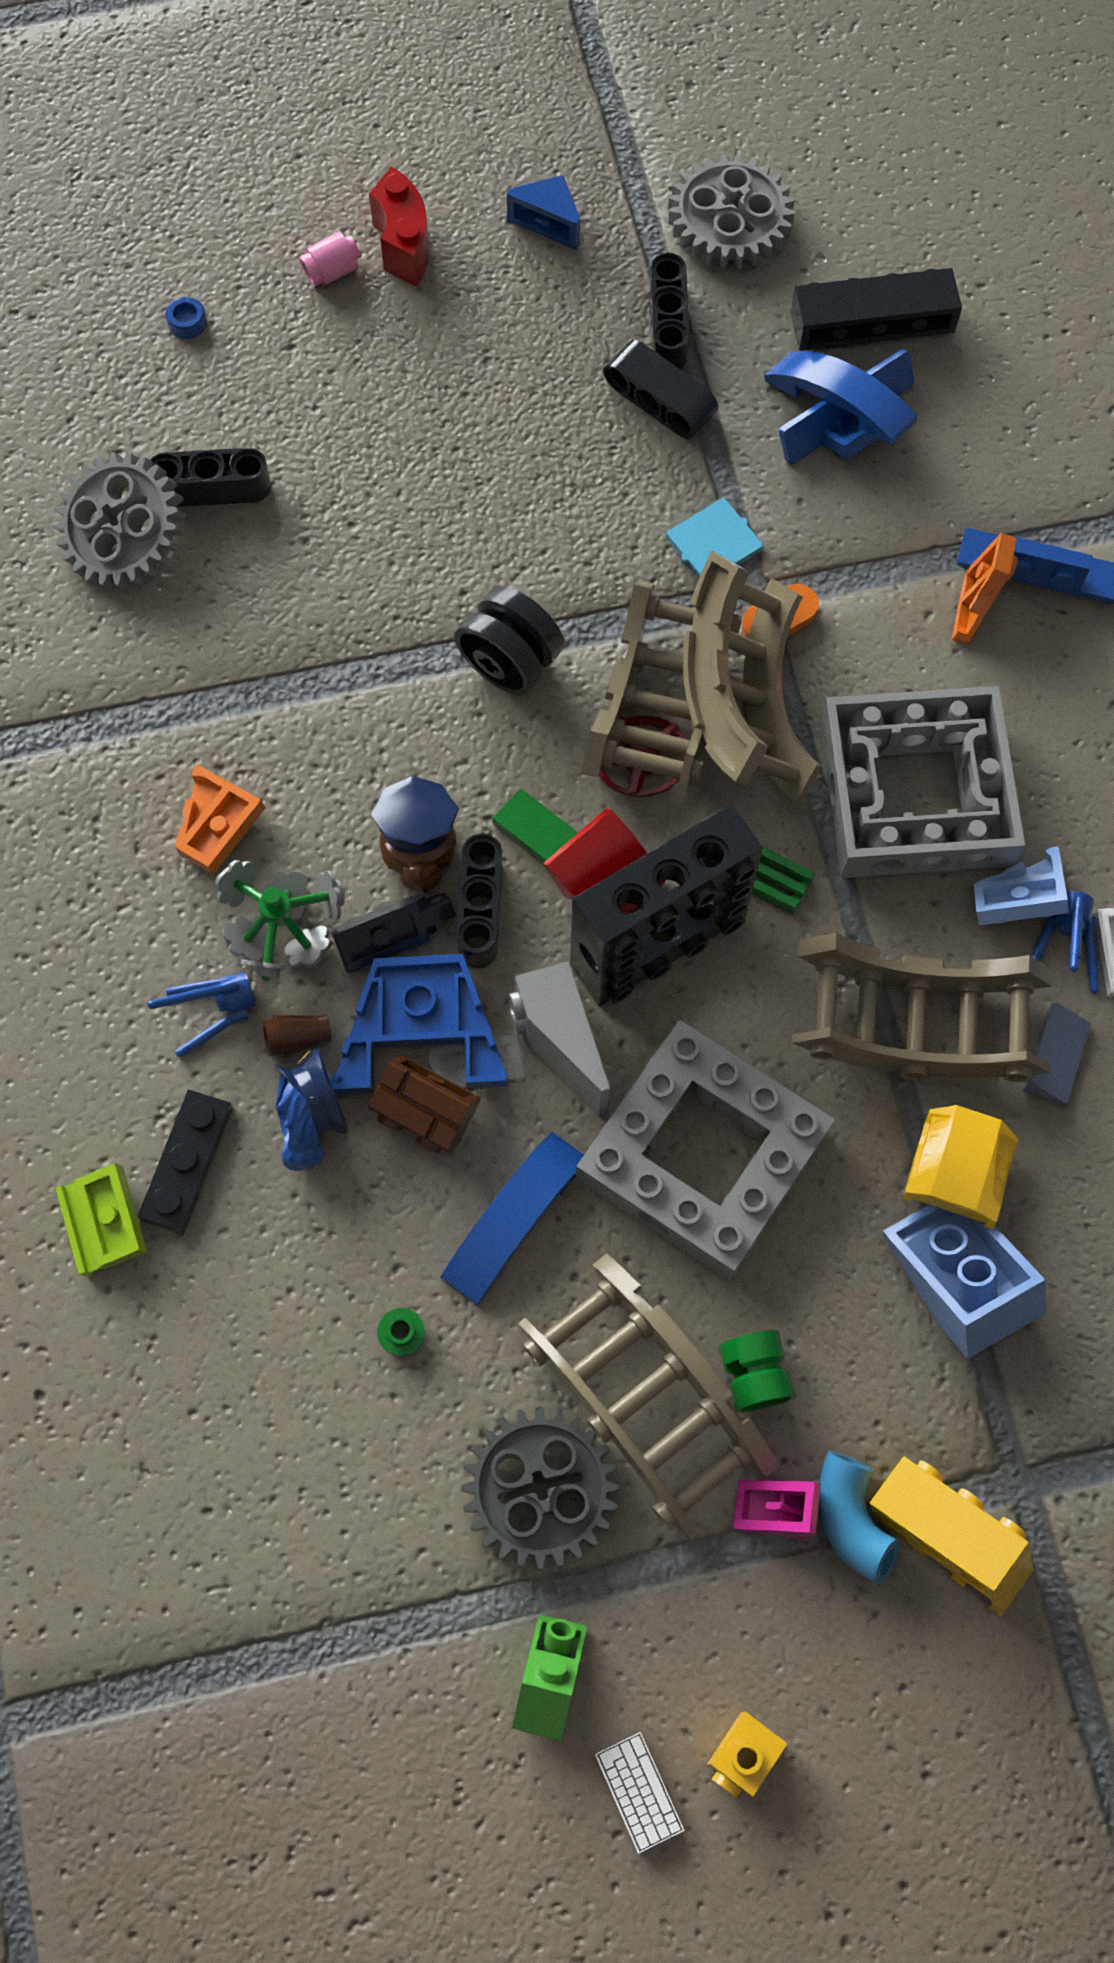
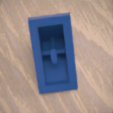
M564 175L510 188L507 193V221L574 250L580 245V216Z

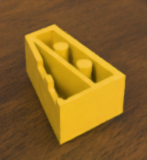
M903 1456L869 1502L874 1517L922 1556L926 1557L929 1555L953 1572L950 1578L961 1587L968 1583L991 1599L992 1603L988 1608L1001 1618L1034 1571L1029 1542L1025 1540L1027 1534L1013 1521L1005 1517L997 1521L984 1512L985 1505L969 1491L961 1488L957 1493L942 1483L944 1477L928 1463L920 1460L916 1465Z

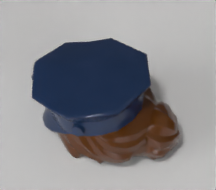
M415 776L407 777L383 789L371 815L381 832L380 848L386 866L401 875L402 884L406 888L428 893L429 890L438 885L441 879L440 869L449 866L453 858L455 846L457 845L453 823L459 807L451 799L443 785Z

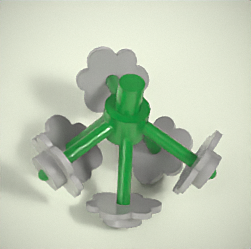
M238 860L232 861L229 867L216 878L215 887L219 890L216 898L217 901L221 904L227 903L231 907H237L243 902L246 894L259 902L260 914L256 920L250 922L246 917L238 916L234 923L224 926L222 936L226 942L230 943L229 951L235 956L243 955L246 960L241 959L240 964L254 966L252 975L261 976L264 981H268L270 977L279 978L280 969L293 971V967H299L302 964L306 967L318 964L324 953L331 947V942L328 939V929L325 926H317L311 931L308 928L301 930L293 919H298L304 914L305 905L318 902L323 906L327 918L332 917L333 920L341 918V906L345 903V893L341 882L335 880L332 871L318 873L319 885L317 886V893L314 894L306 888L308 880L304 873L293 871L287 874L283 870L275 872L272 878L273 881L266 883L262 887L261 892L254 889L255 883L252 879L256 870L255 865L250 861L243 863ZM284 924L296 938L291 940L284 949L285 954L289 957L291 966L273 964L277 926Z

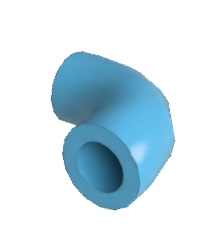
M830 1450L823 1463L819 1481L821 1486L818 1508L822 1530L835 1553L842 1561L865 1579L880 1585L887 1579L896 1563L900 1541L875 1526L868 1514L866 1495L874 1470L858 1460Z

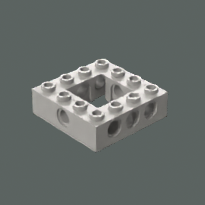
M999 686L826 697L820 719L841 878L1011 867L1016 864L1025 847V840ZM953 752L962 813H958L957 809H949L947 814L913 816V812H905L903 817L879 818L884 805L883 790L878 789L875 768L878 756Z
M679 1019L577 1164L575 1181L730 1283L829 1134L835 1119ZM693 1082L697 1084L696 1096L703 1106L711 1111L716 1108L744 1126L742 1131L756 1139L766 1138L721 1206L643 1156L645 1152L649 1154L654 1148L656 1136L670 1116L673 1118L676 1116L680 1109L681 1100Z

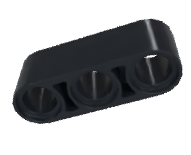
M666 252L657 255L652 260L650 267V344L653 351L681 370L686 364L689 342L686 264L681 256Z
M630 340L603 368V375L606 381L615 391L682 438H692L719 409L716 398L706 387L638 340Z
M254 448L163 452L156 454L150 459L154 465L157 464L167 472V477L176 482L177 486L173 491L182 496L183 501L175 507L254 503L266 498L271 491V481L265 456Z
M485 833L469 837L462 849L456 932L459 954L464 955L467 966L476 969L485 968L495 960L499 940L503 875L502 848L495 837ZM479 855H487L493 859L487 865H478L472 861ZM479 895L491 899L488 904L479 907L469 902L473 897ZM476 936L484 937L489 941L482 948H472L466 944L470 938Z

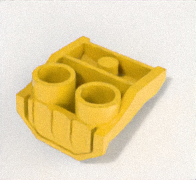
M958 1105L930 1109L924 1122L911 1165L903 1200L912 1202L914 1199L985 1223L984 1227L994 1229L1000 1213L1014 1151L1019 1139L1001 1119Z

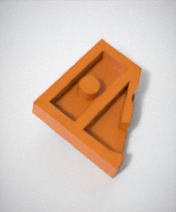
M1000 533L965 571L951 640L964 645L971 641L1003 585L1011 579L1018 562V558L1014 556L1017 538Z
M197 764L192 772L195 782L191 799H186L183 810L184 823L179 828L175 848L180 856L214 875L266 808L261 799Z

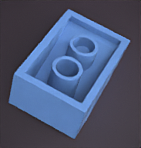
M928 1205L883 1230V1237L938 1325L967 1359L1046 1314L1045 1279L996 1226L994 1229L984 1227L985 1223Z

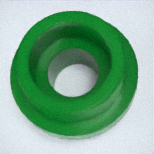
M396 1308L387 1312L381 1318L377 1328V1336L382 1348L386 1352L394 1356H407L417 1351L422 1345L425 1337V1327L420 1316L414 1311L407 1308ZM400 1323L408 1325L410 1328L408 1336L404 1339L393 1337L392 1330L395 1325Z

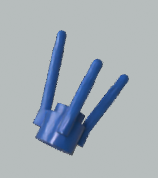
M1066 891L1069 913L1046 917V923L1032 957L1040 961L1055 926H1058V931L1061 934L1071 936L1070 970L1076 972L1079 969L1081 938L1085 934L1090 991L1095 994L1099 991V975L1095 940L1096 917L1092 915L1094 899L1083 892Z
M241 972L215 980L167 988V996L150 1000L147 1004L148 1008L156 1009L214 996L220 1013L229 1010V1015L176 1050V1056L183 1057L233 1023L248 1019L246 1009L255 1006L256 1002L246 973Z

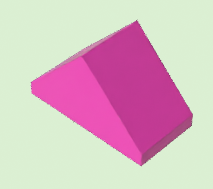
M738 1480L733 1529L808 1541L816 1534L821 1484L801 1481Z

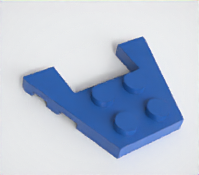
M463 954L375 958L373 960L356 1008V1019L350 1036L346 1037L341 1053L343 1055L336 1074L333 1073L331 1079L336 1095L374 1093V1048L465 1043L466 1085L468 1088L509 1086L508 1075Z

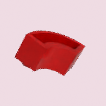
M390 167L369 193L372 224L383 233L380 238L383 269L417 286L425 273L429 258L425 205L414 184L400 171Z

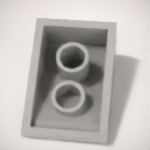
M563 962L515 976V993L509 994L512 1007L510 1015L516 1034H525L529 1048L598 1117L607 1115L610 1086L569 962Z

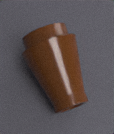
M273 1014V1019L263 1020V1034L268 1056L279 1055L282 1059L317 1044L331 1041V1028L327 1014L320 1016Z

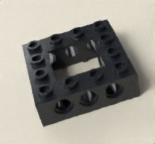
M729 804L572 898L570 966L599 1007L610 1000L613 1004L624 1000L634 991V986L646 978H649L650 981L658 979L672 967L671 963L684 955L687 958H691L699 954L708 946V940L721 932L724 936L729 935L745 923L763 846L732 804ZM664 880H672L677 882L679 886L666 891L658 884ZM624 904H634L640 909L626 915L618 908ZM692 909H702L709 914V917L704 920H697L692 918L688 912ZM656 931H665L673 939L666 943L658 942L652 938L651 934Z

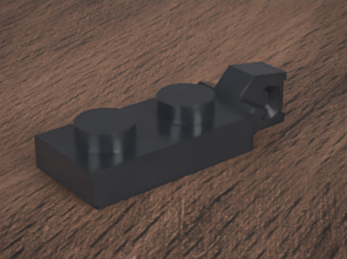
M445 892L425 898L423 894H419L330 929L346 972L351 973L372 964L375 958H387L429 941V935L437 931L435 925L455 917L456 913L451 899Z

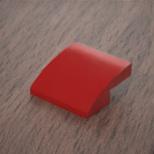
M606 808L547 859L543 865L563 896L572 900V898L646 855L647 852L622 820L611 809ZM666 880L660 882L658 885H663L666 882ZM624 904L618 909L623 914L628 915L638 906Z

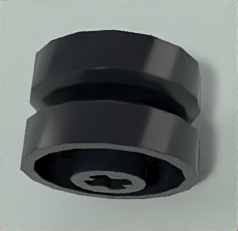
M495 585L477 605L478 613H471L454 632L455 644L465 660L484 679L508 693L524 695L541 677V667H548L564 649V637L552 617L533 599L511 587Z

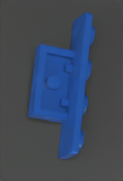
M900 349L866 372L897 395L914 384L910 352L905 349ZM824 399L779 429L785 460L791 464L821 445L849 459L878 440L859 430L857 416Z
M966 528L956 562L957 566L968 569L998 535ZM1015 537L1017 540L1014 556L1018 558V562L1011 580L1114 604L1113 562L1093 558V555Z

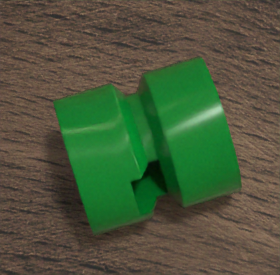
M765 1330L742 1335L719 1345L724 1370L726 1373L734 1376L729 1389L733 1394L732 1400L737 1413L769 1408L788 1402L796 1397L789 1370L780 1366V1362L785 1358V1353L778 1330Z

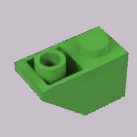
M539 1614L512 1729L558 1741L562 1740L586 1635V1625Z

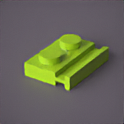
M113 1163L75 1179L72 1184L55 1188L79 1275L91 1276L95 1271L108 1269L147 1252L122 1165Z

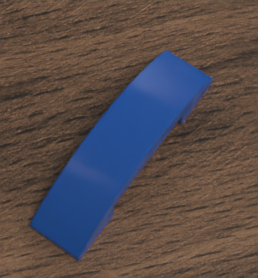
M811 351L790 352L764 375L765 382L794 397H797L803 390H806L858 417L859 430L891 446L917 422V414L886 385L858 367L830 355Z
M551 1132L495 1197L458 1248L440 1278L478 1306L506 1270L508 1261L559 1195L562 1196L576 1177V1166L584 1154Z

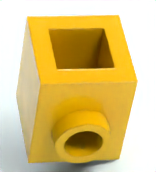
M741 1712L707 1763L716 1770L711 1780L736 1799L741 1791L753 1797L788 1743L747 1712Z

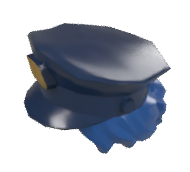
M319 1048L313 1051L309 1050L296 1065L297 1068L289 1070L278 1065L275 1066L280 1074L275 1108L284 1135V1148L281 1159L283 1165L293 1171L308 1170L312 1166L321 1163L325 1154L320 1144V1135L330 1130L343 1134L347 1133L346 1120Z

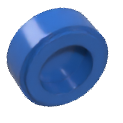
M178 298L171 302L166 309L165 317L168 328L178 338L191 339L197 337L207 326L204 306L194 298Z

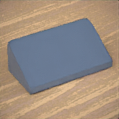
M1052 1002L1045 1013L1034 1051L1035 1056L1050 1064V1073L1032 1075V1079L1025 1082L1022 1092L1067 1106L1091 1023L1066 1007Z

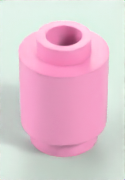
M339 231L307 248L306 254L299 257V261L313 287L321 283L326 286L358 269L356 260L361 258V254L354 239L350 235L344 237Z

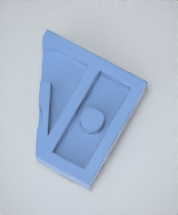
M1059 846L1045 850L1046 859L1028 868L1021 861L1007 868L999 875L989 876L973 884L978 925L1001 924L1008 921L1069 913Z

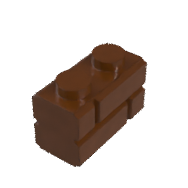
M400 1055L391 1059L387 1064L379 1081L380 1083L368 1104V1109L379 1114L377 1120L382 1125L396 1131H401L402 1128H405L418 1135L416 1141L419 1145L430 1151L440 1153L442 1149L448 1152L458 1146L469 1125V1121L479 1105L481 1097L411 1059Z

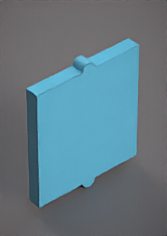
M724 497L673 527L665 534L667 540L681 555V563L684 565L688 564L699 578L711 551L721 554L739 565L764 548L763 543L748 527L747 518H741Z

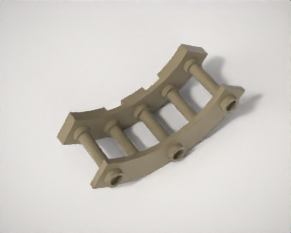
M711 551L701 572L691 602V606L696 607L692 630L685 631L683 677L686 700L694 727L701 729L707 743L705 749L711 758L735 782L747 786L755 770L769 774L771 779L794 802L802 804L823 767L808 754L795 736L786 713L782 691V664L785 644L791 623L803 596L772 578L765 591L745 583L750 573L749 571L723 555ZM738 599L758 607L748 638L730 630ZM728 649L745 655L743 682L729 676ZM735 698L744 702L746 721L739 711Z
M638 580L633 587L621 637V643L628 644L625 658L620 657L618 664H614L605 699L608 701L605 710L600 709L596 721L590 730L581 774L599 777L604 766L612 767V764L615 763L678 778L680 780L676 796L685 798L689 786H698L703 761L697 760L704 737L701 729L695 727L691 740L625 725L626 720H622L620 717L623 709L631 710L632 706L692 720L687 701L637 690V685L631 684L635 667L643 668L644 665L683 674V656L648 648V643L642 642L647 620L654 621L655 617L692 626L696 609L660 601V596L653 595L655 583ZM735 611L730 630L739 633L742 615L735 614ZM625 742L684 756L685 759L683 762L620 747V744Z
M837 932L799 940L798 957L816 965L815 969L820 972L816 1030L792 1034V1043L809 1050L811 1057L820 1060L836 1059L864 1067L900 1072L901 1078L914 1081L927 1079L928 1076L966 1078L1004 1077L1005 1080L1011 1082H1027L1032 1079V1075L1050 1073L1049 1063L1028 1052L1029 995L1034 993V989L1052 987L1053 970L1034 957L1026 955L1003 959L972 960V969L944 968V959L909 955L903 956L901 962L880 958V949L858 943ZM838 974L855 978V983L859 986L856 1038L835 1030ZM881 985L904 988V991L908 994L906 1050L875 1044L877 989ZM931 991L956 992V996L960 998L958 1054L924 1052L926 999ZM1007 992L1011 995L1009 1053L977 1054L978 1000L983 997V993Z
M606 1253L592 1264L602 1280L597 1285L598 1291L543 1335L524 1318L518 1323L528 1338L522 1345L539 1367L546 1363L590 1412L592 1416L587 1419V1422L601 1441L606 1444L609 1440H612L657 1501L652 1510L669 1531L677 1527L691 1541L698 1533L684 1514L687 1510L740 1466L746 1469L751 1464L767 1478L781 1465L751 1419L747 1418L744 1421L741 1419L728 1400L733 1394L693 1343L659 1304L652 1308L637 1293L642 1289L641 1285ZM620 1304L630 1314L628 1316L629 1322L575 1366L571 1367L556 1348L611 1305L615 1308ZM651 1336L667 1354L663 1358L664 1364L607 1410L585 1382L642 1337L646 1340ZM686 1378L702 1398L698 1402L699 1409L642 1455L620 1425L676 1379L682 1382ZM711 1424L714 1426L720 1424L731 1439V1442L727 1445L728 1451L672 1496L655 1473V1470Z

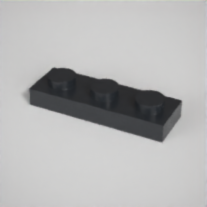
M187 1090L137 1217L140 1221L184 1235L233 1110L231 1102Z

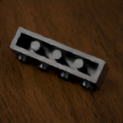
M953 268L938 270L927 269L921 272L903 274L890 273L884 276L860 279L848 278L842 281L825 283L811 282L795 286L790 312L798 349L803 351L955 333L962 304Z

